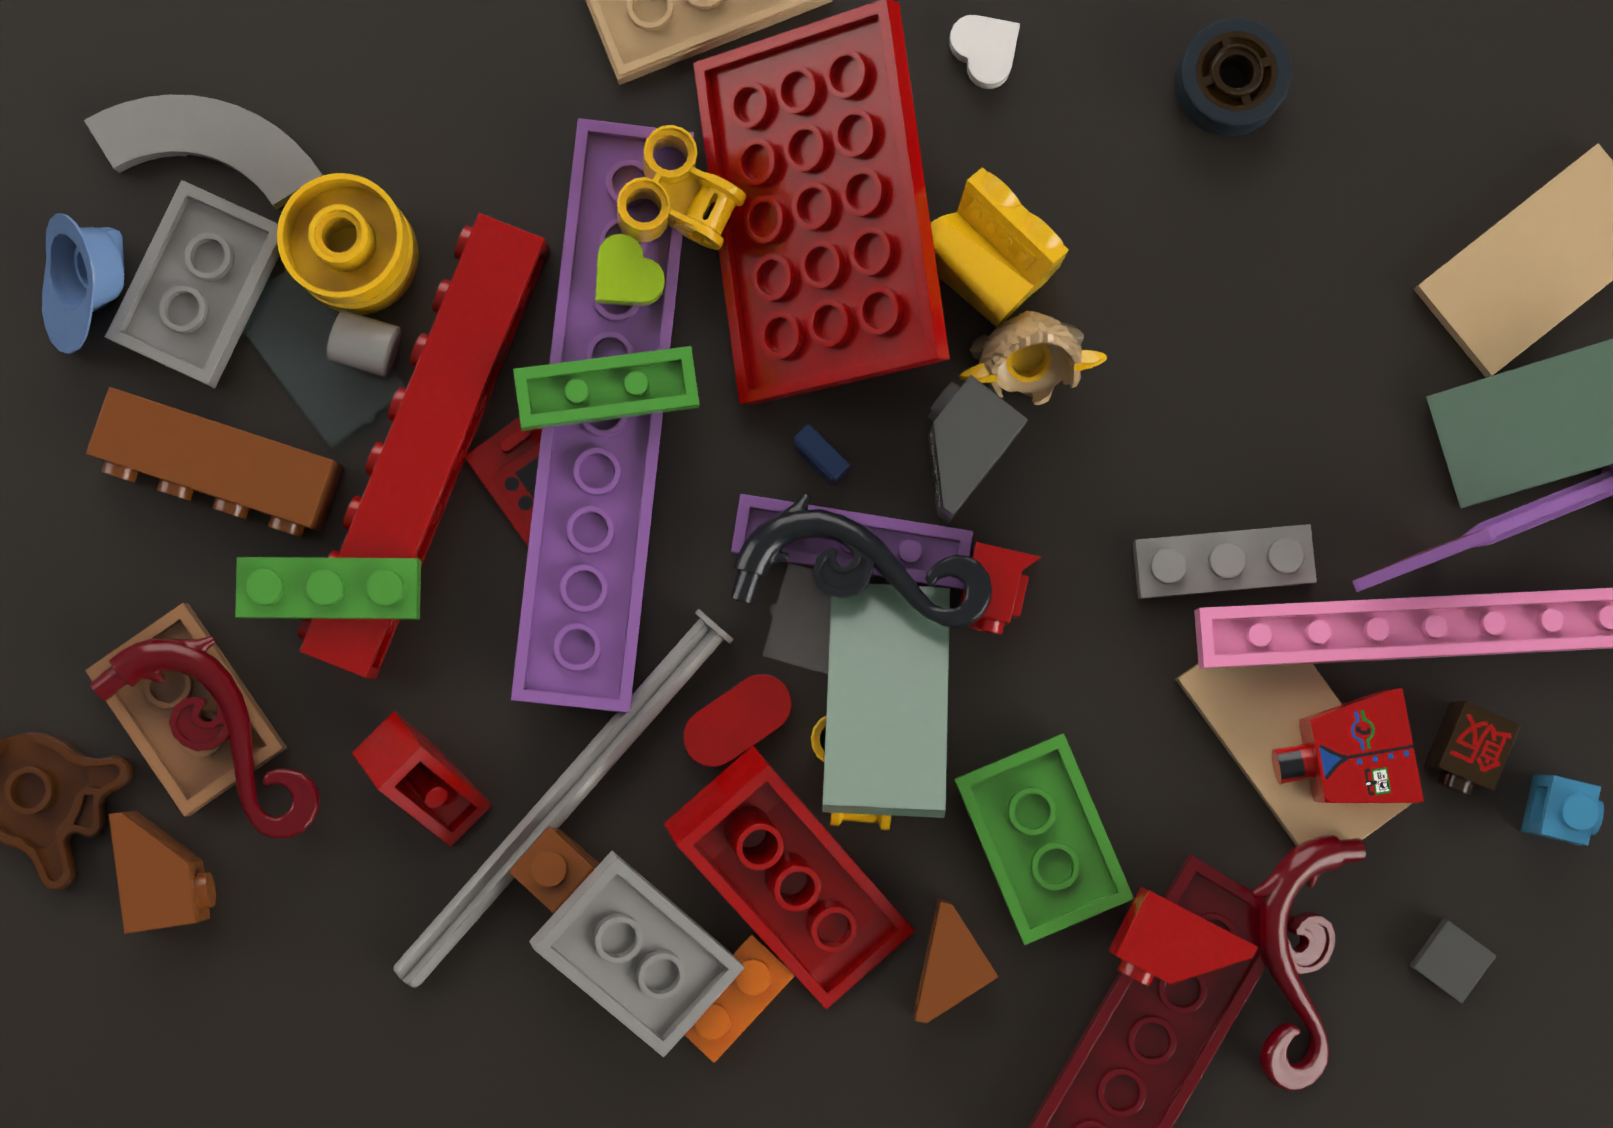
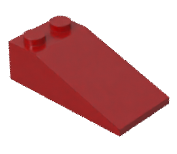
M754 746L750 747L664 823L676 846L825 1009H828L915 932L911 925Z

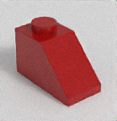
M395 711L352 752L381 793L450 847L493 806L428 738Z
M1140 887L1108 951L1122 959L1117 970L1150 987L1154 977L1173 984L1251 959L1258 947L1154 892Z

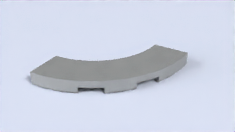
M170 94L149 96L104 109L84 120L111 166L118 173L132 166L158 158L186 157L187 155L205 157L219 161L247 177L259 187L277 210L283 207L301 186L323 176L312 159L301 147L277 126L258 114L218 99L195 95Z

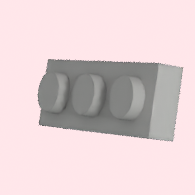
M1311 524L1138 539L1132 542L1138 599L1317 583Z

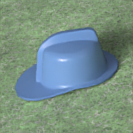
M57 213L50 218L46 229V265L42 289V314L45 329L51 343L60 352L72 354L81 348L88 336L92 312L105 307L109 302L116 299L123 290L125 276L123 237L120 231L111 227H79L70 216Z

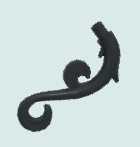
M803 494L793 505L758 526L745 540L733 566V569L738 570L730 599L753 605L760 579L767 578L772 565L788 560L789 554L782 552L785 547L795 541L806 538H823L841 543L853 553L852 562L847 566L838 564L836 560L837 550L834 548L823 551L816 558L813 576L817 587L829 596L838 598L857 596L867 588L875 567L902 597L926 619L941 626L956 629L968 626L981 618L988 608L992 596L990 575L983 565L970 556L956 554L935 563L927 572L925 579L928 586L933 587L940 579L946 577L957 578L964 584L965 598L961 605L955 608H942L935 605L923 593L904 566L878 536L862 524L842 514L821 509L808 510L811 499L809 494Z

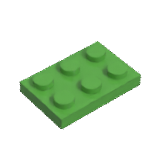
M1064 733L954 778L956 787L1024 945L1134 899Z

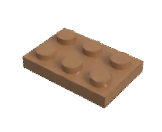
M182 603L85 671L93 682L111 667L109 660L141 641L152 638L199 639L211 637V635L191 606L187 603ZM215 643L206 652L215 657L232 675L244 697L250 716L255 771L287 749V746ZM162 671L160 673L165 678L163 682L157 683L148 679H141L133 687L126 684L106 702L183 816H191L236 784L229 738L212 750L195 751L183 746L173 736L169 720L172 708L182 699L193 696L206 698L208 704L203 708L201 715L205 721L215 719L218 710L211 693L200 682L180 672Z

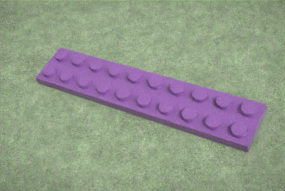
M578 118L550 364L670 349L683 237L676 229L667 226V229L659 238L651 242H638L642 247L643 257L658 263L664 272L665 286L663 294L656 302L645 306L597 304L595 302L597 259L600 245L611 235L622 233L617 221V199L619 192L631 180L646 177L643 169L644 146L648 136L657 129L655 127ZM689 132L694 138V132ZM672 147L662 148L653 156L657 165L666 170H676L686 162L683 153ZM645 198L637 199L627 207L630 217L642 223L650 222L660 214L657 204ZM663 413L542 428L511 694L512 701L630 713Z

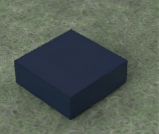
M809 423L794 437V449L830 485H836L850 471V464Z

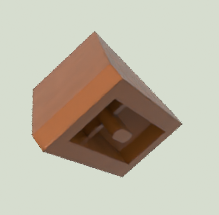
M940 898L937 899L913 1010L915 1021L923 1023L932 1021L998 978L997 973L953 904L949 900Z

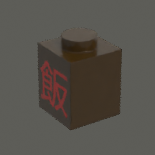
M1467 701L1450 702L1424 767L1440 773L1437 780L1439 785L1462 795L1471 797L1474 789L1494 791L1521 725Z

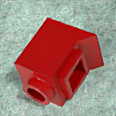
M976 542L975 546L972 547L970 557L980 562L990 575L992 596L983 616L968 625V628L1002 635L1004 626L1010 623L1011 618L1017 619L1021 614L1029 576L1022 575L1021 573L1041 557ZM965 587L961 594L959 606L965 598Z

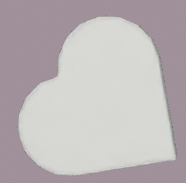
M967 15L960 18L953 25L949 37V47L952 54L959 61L967 63L968 76L976 86L983 89H994L1001 86L1008 79L1012 68L1020 23L979 15Z

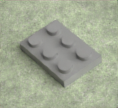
M181 180L105 338L215 389L280 256L277 246L278 223Z
M613 850L529 941L537 953L662 1057L667 1055L745 968L737 957Z

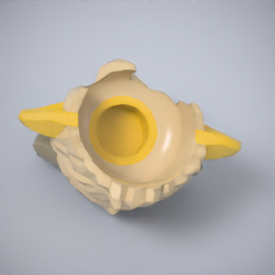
M1025 311L1016 317L1004 321L989 337L984 333L975 339L970 352L974 359L979 360V364L965 370L959 377L960 380L966 381L972 375L981 383H986L990 390L1000 398H1003L1001 389L1003 388L1008 392L1019 391L1029 397H1033L1032 402L1034 405H1042L1049 401L1055 385L1063 381L1064 385L1070 384L1071 388L1076 387L1081 379L1080 371L1102 364L1106 361L1107 355L1098 351L1082 350L1080 345L1084 339V334L1076 326L1061 323L1051 316L1038 312Z

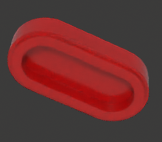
M757 674L746 678L689 719L684 730V745L688 754L696 762L710 767L721 766L732 761L786 722L791 711V697L788 689L779 679L771 675Z

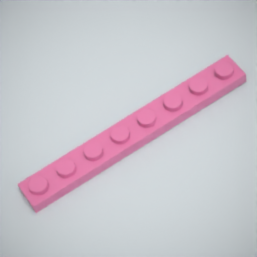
M1613 588L1205 607L1194 610L1199 669L1613 649Z

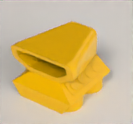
M983 167L967 179L957 212L943 215L931 222L938 277L996 327H999L1033 293L1047 282L1061 266L1069 251L1049 225L1036 215L1030 213L1004 182L992 173L987 172Z

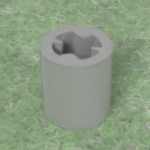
M342 310L336 317L329 336L327 359L386 377L391 371L398 353L401 328Z

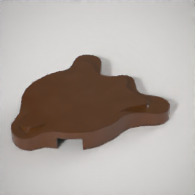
M27 732L7 739H0V843L24 852L33 862L41 883L47 889L56 891L69 887L74 882L77 871L70 845L72 835L78 833L85 837H96L104 832L106 828V798L111 793L129 784L133 778L134 769L132 763L126 757L119 755L104 758L89 757L81 753L70 742L49 733Z

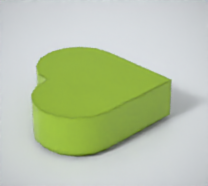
M621 233L606 238L600 245L598 252L595 302L597 304L645 306L656 302L660 298L665 286L664 272L660 265L652 259L643 257L642 247L632 236Z

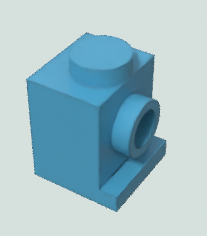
M1533 774L1520 832L1577 846H1588L1590 836L1597 834L1603 820L1604 804L1599 800L1601 787L1555 775Z

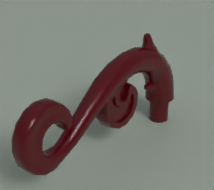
M212 636L199 639L152 638L129 646L109 660L111 667L90 683L93 691L105 702L126 684L133 687L141 679H148L157 683L163 682L165 678L160 673L162 671H176L188 675L200 682L211 693L218 710L217 717L212 721H205L201 717L203 708L208 704L206 698L193 696L182 699L172 708L169 720L172 734L183 746L195 751L212 750L229 738L237 792L242 809L251 825L260 834L271 838H291L306 831L315 821L320 809V793L315 781L302 771L279 768L269 771L264 775L263 784L265 786L278 784L285 786L291 793L292 805L284 815L279 817L271 816L258 803L255 788L250 716L244 697L232 675L215 657L206 652L216 643L215 638Z
M1325 835L1304 841L1291 849L1278 863L1271 875L1252 891L1254 898L1263 897L1260 906L1259 932L1262 952L1269 972L1310 1035L1307 1052L1303 1059L1296 1063H1290L1287 1058L1288 1046L1292 1039L1300 1034V1029L1294 1024L1287 1022L1275 1028L1262 1046L1260 1062L1264 1075L1270 1083L1286 1091H1299L1312 1085L1323 1074L1328 1064L1330 1050L1326 1031L1299 974L1314 972L1322 968L1329 961L1335 945V932L1332 923L1321 915L1314 912L1300 913L1291 920L1289 925L1288 916L1294 899L1306 883L1307 887H1314L1323 872L1338 870L1343 863L1361 862L1364 860L1366 849L1360 838L1339 840L1335 835ZM1287 928L1289 932L1300 935V942L1295 948H1292Z

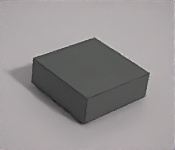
M1442 919L1409 967L1456 1002L1462 1004L1496 958V955L1451 921Z

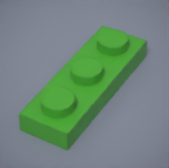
M691 346L513 369L522 431L699 408L700 405Z
M237 557L235 617L258 619L420 620L421 560L418 558Z

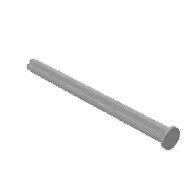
M700 609L695 612L700 617L699 620L632 694L630 713L617 712L397 961L393 970L403 982L413 988L422 984L515 878L509 871L548 827L559 828L722 641L725 639L730 644L734 640Z

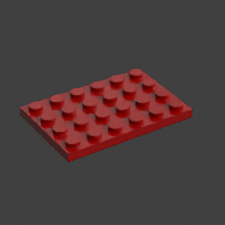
M879 0L694 62L708 173L729 181L746 194L743 205L735 206L721 234L724 243L721 249L718 250L739 404H761L950 360L900 3L894 0Z

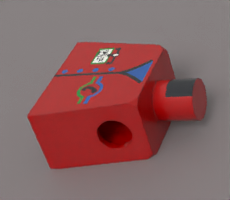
M1403 688L1377 691L1304 717L1299 720L1302 744L1272 750V764L1278 784L1309 780L1314 802H1424Z

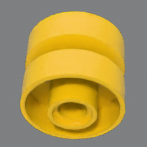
M347 173L323 175L301 186L290 197L281 212L277 227V246L281 260L289 274L326 307L339 313L342 310H346L359 315L373 314L397 302L412 284L419 263V247L415 232L407 218L389 195L374 182L364 177Z

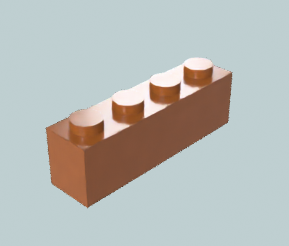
M112 387L108 388L86 451L87 455L104 461L101 472L135 483L138 474L142 473L160 479L157 491L187 501H191L194 491L215 497L212 509L245 520L249 509L271 516L267 527L302 538L305 527L322 533L344 470V466L334 460Z

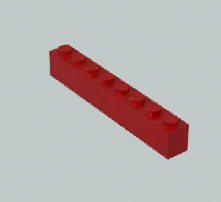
M478 213L473 227L466 225L463 228L454 251V257L459 259L451 281L443 279L437 289L432 304V311L437 313L431 331L429 335L421 333L414 345L410 357V365L415 367L407 389L399 387L391 401L387 417L393 423L385 443L377 441L371 450L365 468V473L371 475L363 497L354 496L348 506L343 520V528L349 531L340 552L333 550L328 558H418L421 560L422 567L465 462L464 457L470 450L551 251L545 238ZM302 619L298 630V637L304 640L299 652L364 678L376 679L400 620Z

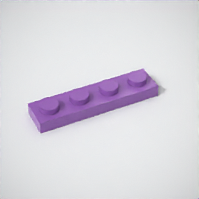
M740 494L731 553L738 554L745 540L758 526L778 515L795 502ZM808 506V510L821 509L842 514L865 526L886 544L918 584L928 585L925 579L927 572L935 563L943 558L956 554L970 556L973 531L821 506ZM806 538L795 541L782 550V552L789 554L788 560L783 562L813 567L816 558L823 551L830 548L837 550L836 560L841 566H847L852 562L853 553L845 545L823 538ZM874 567V571H873V575H872V576L885 578V577ZM953 577L940 579L934 585L964 590V584L959 579Z

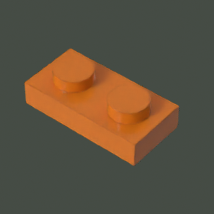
M753 933L733 953L744 965L743 971L685 1034L713 1063L719 1059L795 976L779 957Z

